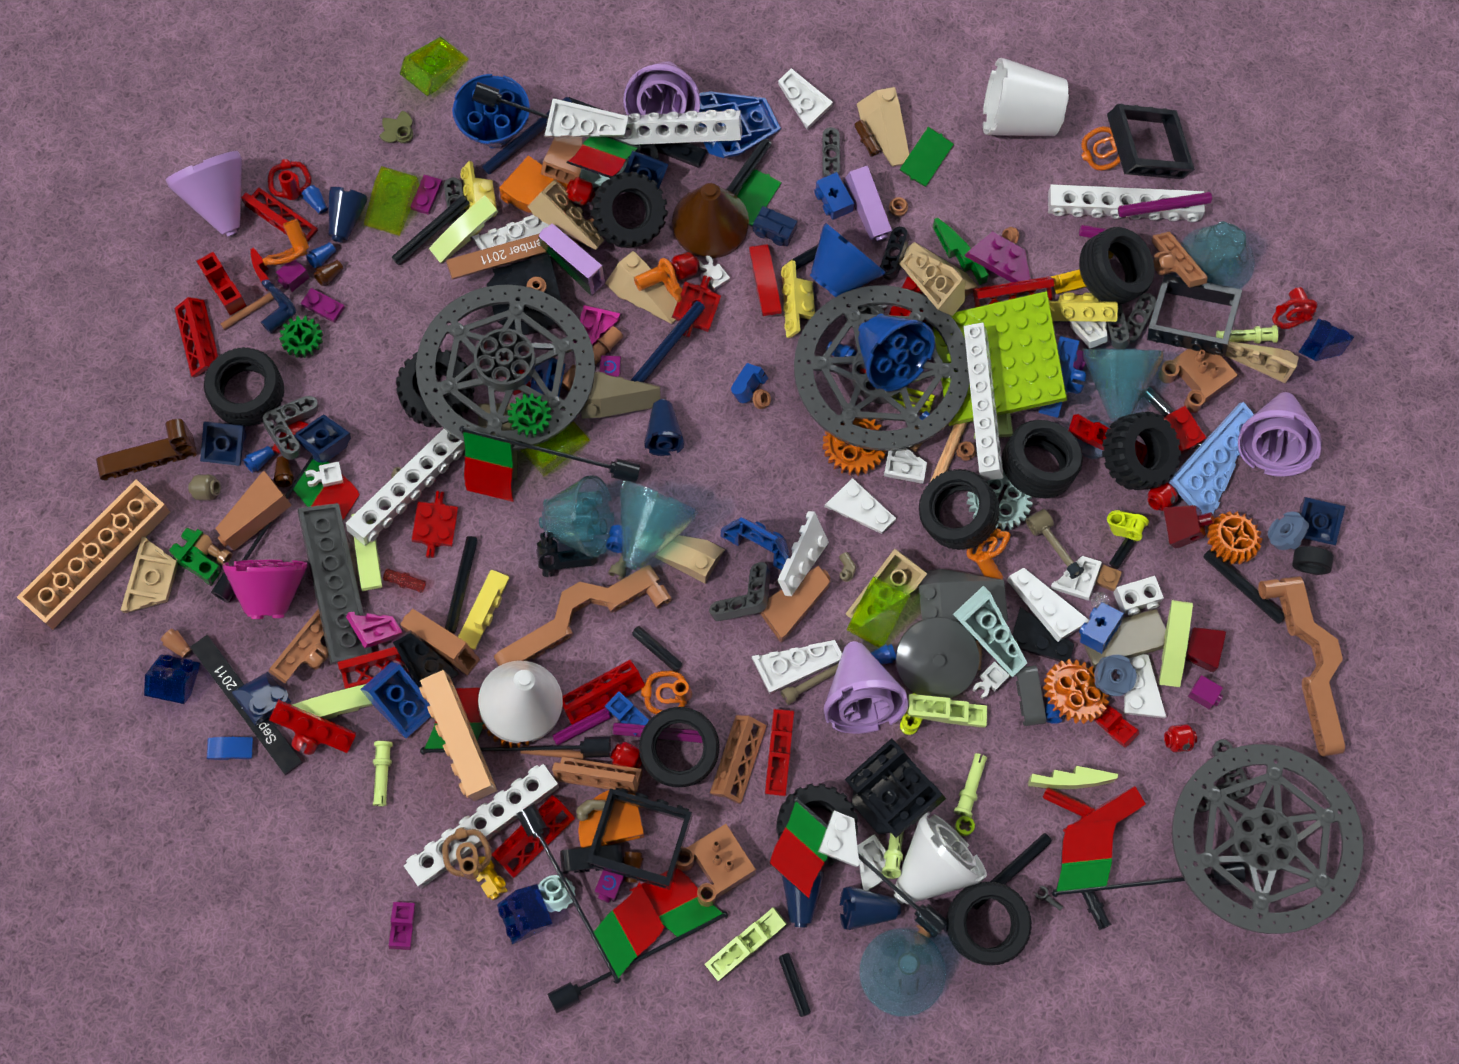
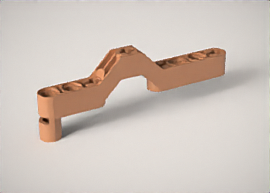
M651 565L639 569L609 588L578 582L562 591L555 619L500 650L494 655V659L498 666L512 661H528L531 658L535 659L544 654L548 648L552 649L573 636V632L570 629L573 613L590 603L606 606L613 613L633 602V599L637 596L641 597L646 593L657 609L661 608V605L664 603H670L672 598L664 585H658L660 579Z
M1300 576L1282 578L1280 581L1278 579L1260 581L1258 585L1260 597L1262 599L1279 597L1289 634L1299 637L1312 648L1316 667L1310 677L1302 679V690L1317 750L1321 756L1343 754L1345 743L1329 683L1343 660L1338 639L1314 622L1305 585Z

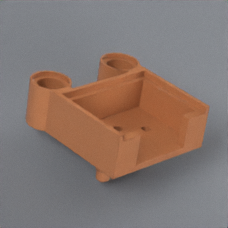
M1192 349L1185 350L1173 360L1165 361L1158 373L1159 379L1164 383L1173 382L1177 375H1179L1192 389L1184 401V406L1191 413L1198 412L1205 402L1232 384L1238 376L1221 355L1206 353L1204 350L1194 351ZM1165 370H1170L1172 374H1167ZM1190 399H1195L1198 404H1194Z
M727 824L719 827L689 847H683L681 856H688L690 861L688 863H681L679 861L677 866L681 871H688L693 867L694 860H696L710 881V883H704L698 888V901L704 907L712 906L717 898L756 874L755 867ZM704 891H710L713 896L710 899H704L701 894Z

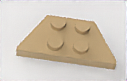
M146 537L141 538L121 607L123 613L168 602L178 562L151 543Z

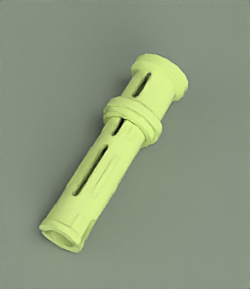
M1273 325L1269 328L1256 326L1250 330H1232L1229 342L1254 341V343L1259 344L1261 341H1272L1277 343L1278 328L1277 325ZM1216 331V337L1223 339L1225 331Z
M389 741L374 742L376 747L375 759H373V764L376 766L373 806H387L388 767L392 764L390 750L393 747V743Z
M974 754L965 788L960 791L958 806L954 808V813L970 818L973 815L971 812L972 807L978 799L976 791L987 761V757L984 755L979 763L981 754Z
M904 831L897 838L890 833L889 847L884 853L885 867L882 868V874L890 879H896L901 876L899 868L900 862L903 861L901 846Z

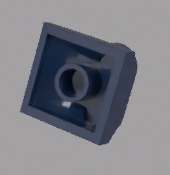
M632 150L624 172H637L638 175L644 174L648 176L650 181L654 180L657 183L656 187L659 189L668 164Z
M324 414L294 434L298 443L312 453L313 459L320 463L329 461L346 449L351 439L350 432Z
M204 421L200 461L241 466L243 444L247 436L245 426Z
M1304 497L1300 505V515L1309 523V528L1304 538L1336 546L1346 506Z
M268 672L232 691V695L254 725L271 716L278 699L291 704L287 690L279 686Z

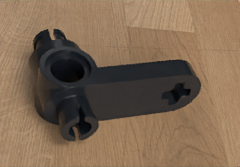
M545 532L540 534L541 540L537 543L536 554L538 557V567L542 569L544 577H549L548 572H550V577L554 576L556 569L592 566L599 561V553L595 549L587 548L558 552L557 541L553 540V533L547 532V537H545Z

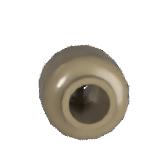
M198 474L192 478L188 489L195 500L211 501L219 495L221 485L213 475Z

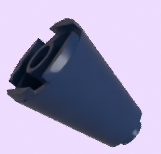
M334 186L330 188L328 235L332 237L331 240L343 243V240H348L367 203L368 198L366 195L351 189L350 191H344L343 187Z
M660 399L653 404L644 441L645 449H649V453L656 456H670L669 452L677 450V453H679L684 448V438L673 405L666 399Z
M819 871L814 880L809 899L781 874L791 923H795L794 927L806 928L807 923H812L824 878V871Z
M850 886L844 887L841 892L840 906L843 905L844 914H840V920L845 930H853L896 920L897 916L901 913V905L897 902L896 898Z

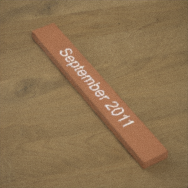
M592 218L586 221H590L592 223L594 219ZM539 234L451 258L446 260L451 279L454 280L547 252L540 246ZM567 235V236H568L571 240H573L576 244L582 243V242H580V241L574 239L573 237Z

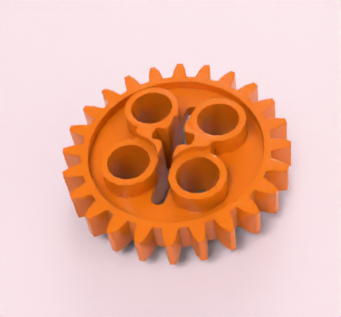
M855 418L852 423L862 428L880 431L882 426L881 424L875 426L876 419L868 421V419ZM825 431L827 436H823V442L825 443L822 448L826 450L824 456H830L828 463L835 462L834 469L840 466L841 473L847 469L849 475L852 474V471H856L857 476H859L860 470L867 474L868 467L874 470V463L880 465V459L885 457L883 452L886 451L873 450L866 452L863 448L838 440V438ZM846 453H851L854 457L849 459L846 458L844 455Z
M1070 659L1065 663L1060 661L1058 665L1055 664L1046 674L1047 677L1044 679L1046 684L1043 689L1047 690L1044 696L1051 698L1048 704L1055 705L1053 711L1059 710L1060 717L1065 714L1067 715V721L1073 718L1076 724L1080 720L1085 724L1087 721L1092 722L1095 718L1098 719L1106 710L1105 706L1109 703L1106 700L1109 695L1104 694L1095 686V677L1092 672L1093 666L1089 667V669L1086 668V662L1079 665L1077 659L1073 663Z

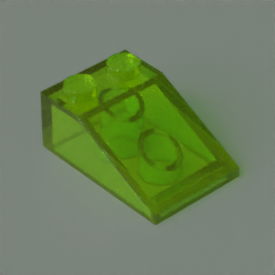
M439 37L405 56L400 75L426 96H429L437 91L464 65L468 58L445 39Z
M381 166L372 189L364 226L400 236L410 213L411 203L419 187L418 178Z
M573 421L561 433L536 446L573 455L587 444L590 439ZM529 448L520 449L543 477L567 459Z
M873 576L846 630L878 648L886 644L912 595L877 576Z

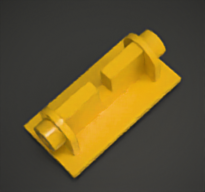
M1080 269L1051 276L1054 279L1056 294L1086 287L1081 277Z
M485 856L478 857L480 865L484 861ZM490 860L489 865L480 872L476 879L480 882L485 878L486 882L481 887L487 897L493 901L499 897V894L508 891L505 887L504 879L497 875L494 870V864Z

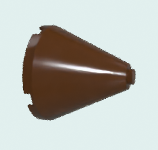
M707 183L686 194L677 203L672 216V228L676 240L687 252L698 257L700 255L720 258L734 252L745 240L749 226L748 212L743 202L730 191L714 183Z

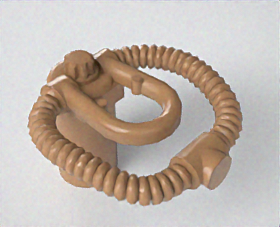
M464 828L456 829L455 834L448 836L443 842L444 845H442L443 862L448 872L469 880L476 879L480 872L489 865L492 857L490 844H488L489 842L485 835L476 829H467L466 831ZM471 835L477 836L485 849L484 861L481 865L479 864L477 849L472 843H462L456 850V857L460 865V870H456L449 861V844L454 839L460 840ZM464 847L471 848L473 858L466 857L462 859L460 855L461 850Z

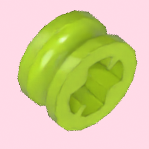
M968 816L960 817L955 824V829L961 836L970 835L975 828L973 819ZM961 821H963L964 823H970V826L968 827V829H970L969 831H966L965 829H960V826L962 825L960 823Z

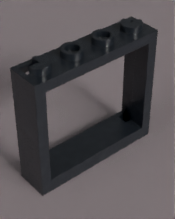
M1120 103L1107 113L1124 174L1184 179L1195 170L1177 110ZM1127 120L1163 123L1174 161L1138 158Z
M1164 275L1149 324L1147 340L1194 351L1204 350L1206 353L1226 356L1241 301L1242 289L1212 283L1189 288L1181 277ZM1166 293L1232 306L1223 339L1157 325Z
M610 788L586 861L587 865L670 890L693 817L692 812L681 805H677V808L669 806L667 801L661 799L656 801L649 800V797L644 794L636 793L635 796L628 794V790L623 788H616V790ZM615 801L684 820L667 876L598 856Z

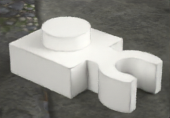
M706 256V260L709 263L703 265L699 261V268L706 271L703 273V276L711 278L709 285L715 291L729 282L730 277L720 264L713 266L712 258Z
M339 462L320 465V471L318 472L314 470L305 472L307 477H315L314 480L308 481L309 487H314L319 482H322L323 487L343 483Z
M994 661L980 676L983 682L976 683L973 691L975 692L978 688H982L984 693L980 698L984 699L987 697L990 688L996 691L1010 675Z

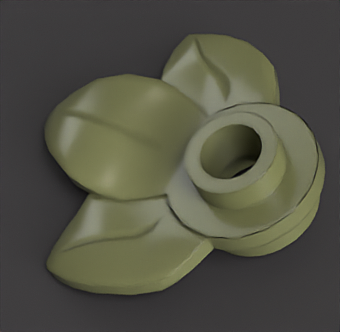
M405 111L400 112L397 120L392 118L382 119L385 131L379 137L383 141L388 143L396 141L408 143L412 140V119Z

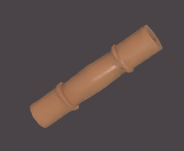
M612 326L593 346L595 365L601 360V355L604 356L606 353H610L611 349L623 338L622 333L616 327ZM573 364L563 375L561 386L567 391H570L573 385L576 364Z

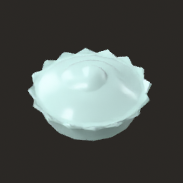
M558 875L544 878L537 885V889L534 892V900L537 901V906L541 907L543 911L560 912L562 909L567 908L568 904L573 903ZM565 877L574 896H576L574 893L575 887L572 885V882Z

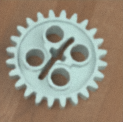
M1004 470V478L986 481L989 485L996 484L999 487L997 490L993 489L997 499L1005 484L1008 486L999 504L1000 510H1008L1010 514L1004 515L1000 512L999 521L996 525V528L1000 527L1002 531L1005 530L1006 526L1012 530L1013 523L1019 526L1020 520L1025 521V515H1029L1031 511L1029 508L1033 504L1031 501H1028L1032 497L1015 488L1006 477ZM968 492L967 497L970 499L967 500V504L972 505L969 508V512L975 511L974 519L979 509V499L976 494ZM1014 492L1016 493L1017 497L1012 498L1008 495V493Z

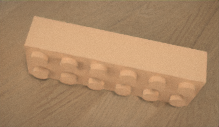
M442 670L420 680L422 687L419 688L423 698L430 704L427 706L430 716L438 723L435 725L439 737L445 740L446 744H443V748L447 756H450L454 762L451 764L455 776L457 775L461 779L459 787L463 795H466L467 798H471L473 801H477L497 792L498 790L451 677Z

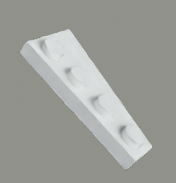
M553 98L544 137H624L629 116Z

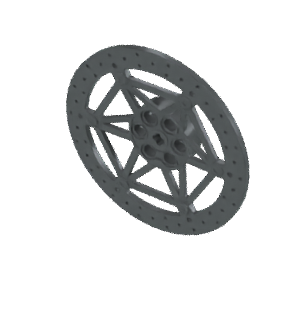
M518 285L484 287L464 294L452 301L436 315L426 329L420 342L416 360L418 387L426 408L440 426L464 441V436L459 431L461 426L487 434L494 433L495 436L534 446L550 440L566 429L580 414L591 393L595 374L593 347L589 335L578 317L553 296L533 288ZM499 304L510 305L509 310L464 326L459 323L465 316L481 308ZM524 307L535 309L551 318L559 325L567 337L561 340L526 315L523 312ZM508 319L502 329L491 331L485 336L470 332L500 320ZM515 321L516 330L509 329ZM521 321L527 323L552 343H531L522 334ZM450 334L454 337L446 380L437 382L436 360L438 351L446 335ZM468 338L478 340L477 346L475 347ZM506 340L513 341L511 344L504 343ZM462 342L474 355V362L453 378L459 343ZM487 347H493V348H494V349L491 350V351H486V350H485V348H487ZM534 349L551 350L537 358L534 353ZM573 351L576 360L575 377L568 396L565 400H562L558 397L565 353ZM521 352H528L526 356L519 355ZM558 356L553 390L550 392L536 372L535 367ZM484 365H489V366H491V367L488 368V369H482V368H481V367L484 366ZM473 370H476L478 379L460 382ZM524 370L525 373L517 374L516 371ZM498 377H506L504 381L497 380ZM533 378L544 395L526 386V384ZM480 385L487 386L490 414L460 393L459 390ZM515 390H520L528 395L533 393L535 399L541 396V402H548L547 407H550L554 413L551 414L552 420L547 421L549 428L543 427V434L538 431L537 436L534 437L532 433H529V437L526 438L524 432L518 435V430L502 431V424L508 423V418L510 417L508 415L504 416V413ZM495 391L505 392L498 412H496ZM451 394L485 419L488 422L487 428L474 425L459 416L448 405L444 396ZM511 444V450L525 449V447Z
M895 286L861 287L831 299L808 321L800 335L795 351L794 376L796 387L808 413L825 431L834 437L864 449L878 451L898 450L915 446L932 438L942 431L956 416L965 400L970 383L965 338L953 318L949 314L938 310L927 297L909 289ZM871 305H891L910 310L912 312L909 316L892 317L921 322L927 320L943 338L950 354L951 363H943L934 348L932 358L935 363L925 362L922 367L931 371L921 373L911 382L935 377L915 407H912L907 388L909 384L893 392L875 388L873 391L866 389V387L873 385L870 383L867 373L859 374L857 372L861 368L865 369L858 342L860 333L858 328L864 321H868L877 315L861 314L858 308ZM845 315L847 322L823 356H815L816 347L824 332L834 321ZM853 328L858 351L857 355L831 358L830 356L849 329ZM852 364V372H848L835 365ZM813 371H822L843 409L840 415H837L820 395ZM830 371L852 380L855 389L850 403H847ZM942 378H950V385L942 402L929 416L921 420L918 413ZM859 395L865 399L855 406ZM902 395L906 409L897 401H895V399H899V397ZM872 402L878 404L889 403L900 414L861 412L860 410ZM855 418L905 421L907 427L891 431H877L862 428L852 423Z
M1267 744L1240 746L1222 752L1208 760L1190 777L1178 798L1172 821V842L1179 870L1193 894L1203 905L1221 919L1234 926L1256 933H1293L1307 929L1328 918L1345 902L1352 892L1362 866L1364 842L1361 823L1356 808L1344 787L1325 767L1312 758L1281 746ZM1254 765H1265L1267 767L1266 774L1221 790L1214 786L1215 781L1233 770ZM1283 769L1291 771L1310 782L1325 797L1330 807L1322 808L1282 776ZM1266 782L1255 809L1250 810L1227 797L1228 794ZM1280 785L1313 809L1315 813L1286 817L1282 813ZM1272 786L1274 809L1263 806ZM1202 797L1210 802L1204 853L1197 854L1193 835L1194 820L1198 805ZM1224 804L1242 813V816L1235 822ZM1219 808L1232 829L1229 840L1214 850L1212 846L1216 811ZM1262 816H1266L1269 819V825L1262 822ZM1316 820L1315 823L1297 834L1293 823ZM1338 822L1341 833V857L1334 878L1331 879L1326 875L1331 823ZM1242 823H1247L1250 826V832L1244 831ZM1321 826L1322 837L1319 868L1317 869L1299 850L1298 842ZM1279 829L1286 832V839L1280 837ZM1260 839H1266L1267 843H1261ZM1240 843L1248 847V853L1241 851ZM1228 847H1230L1233 856H1218ZM1277 850H1280L1284 853V860L1278 858L1276 854ZM1294 856L1297 857L1311 873L1290 866V861ZM1257 857L1264 859L1265 867L1258 864ZM1241 862L1244 868L1250 871L1254 892L1220 866L1219 863ZM1211 867L1253 901L1252 909L1244 907L1225 896L1210 881L1204 869ZM1280 869L1309 880V882L1269 895L1276 871ZM1257 874H1268L1263 890H1261ZM1317 887L1322 892L1313 902L1299 909L1281 913H1270L1268 911L1270 903L1307 889Z

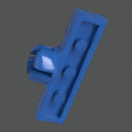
M1060 336L1057 347L1066 392L1079 394L1082 392L1084 385L1073 383V379L1083 382L1086 380V373L1073 367L1080 341ZM1063 402L1041 406L1039 413L1058 418Z

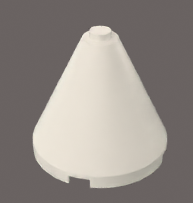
M512 661L498 666L485 678L480 688L478 704L481 719L490 732L502 740L520 743L531 740L532 742L547 735L554 728L562 711L563 698L557 680L547 669L529 661Z
M929 812L924 814L918 822L901 868V876L895 884L914 903L978 884L987 876L986 869L977 855L973 857L967 848L969 844L963 837L937 815L934 814L929 818ZM895 892L894 897L898 902L909 905L907 901Z

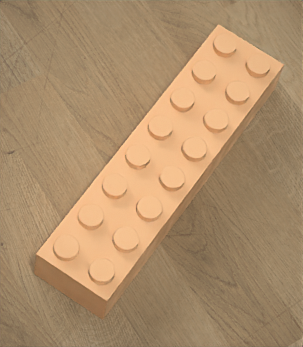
M135 480L17 598L53 630L141 542V538L146 537L170 513L169 509L139 481Z

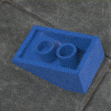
M391 662L360 689L373 706L404 738H408L431 717L427 708L430 704L423 698L419 687L398 663Z

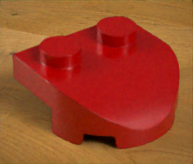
M1186 406L1179 408L1164 418V420H1168L1171 423L1170 427L1174 428L1177 432L1176 438L1180 440L1179 450H1181V454L1187 453L1189 449L1206 440V436Z

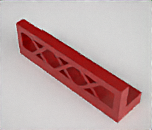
M259 187L252 195L245 192L241 197L247 208L286 235L283 224L288 221L284 217L290 216L298 219L301 222V227L311 229L307 235L304 233L307 242L318 231V228ZM261 194L266 198V204L261 203L256 198ZM278 206L281 214L275 213L269 207Z
M1047 276L973 289L975 308L980 307L979 299L990 297L992 300L989 304H993L994 302H999L996 299L1000 295L1009 294L1011 297L1008 300L1016 298L1015 296L1018 292L1028 291L1029 295H1032L1037 289L1046 288L1048 298L1052 300L1051 287H1054V279Z
M187 297L174 309L191 377H198L216 360L218 353L204 300ZM183 309H186L185 317L183 315ZM190 325V332H189V335H188V331H187V330H188V326ZM193 341H194V345H195V346H194V350L192 351V344H193ZM197 359L200 365L198 368L196 367Z
M395 647L337 662L345 689L365 685L374 677L366 674L372 666L380 668L381 671L391 661L401 663L402 667L406 666L404 661L400 660L402 658ZM355 671L361 674L357 682L348 683L346 673Z
M628 660L563 695L562 708L571 725L604 709L605 705L618 692L627 697L644 688L645 684L637 668L631 660ZM629 668L631 669V670H629V671L626 672V673H622L623 671H625V670H627V669H629ZM572 699H575L574 701L568 703L567 705L565 704L566 702H568V701H570V700H572Z
M553 795L538 808L547 828L550 827L549 835L544 838L547 845L575 819L562 802ZM563 811L567 817L561 823H555L556 816ZM521 825L492 853V857L514 878L544 847L539 838L528 837ZM528 843H534V849L530 853H525V846ZM513 858H519V864L512 870L507 864Z

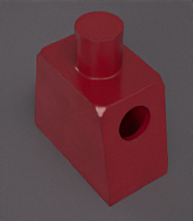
M1195 505L1163 508L1169 544L1175 549L1204 538L1206 536L1204 526L1215 523L1212 512L1202 514L1201 509Z
M1192 628L1189 632L1185 660L1214 673L1219 666L1226 631Z

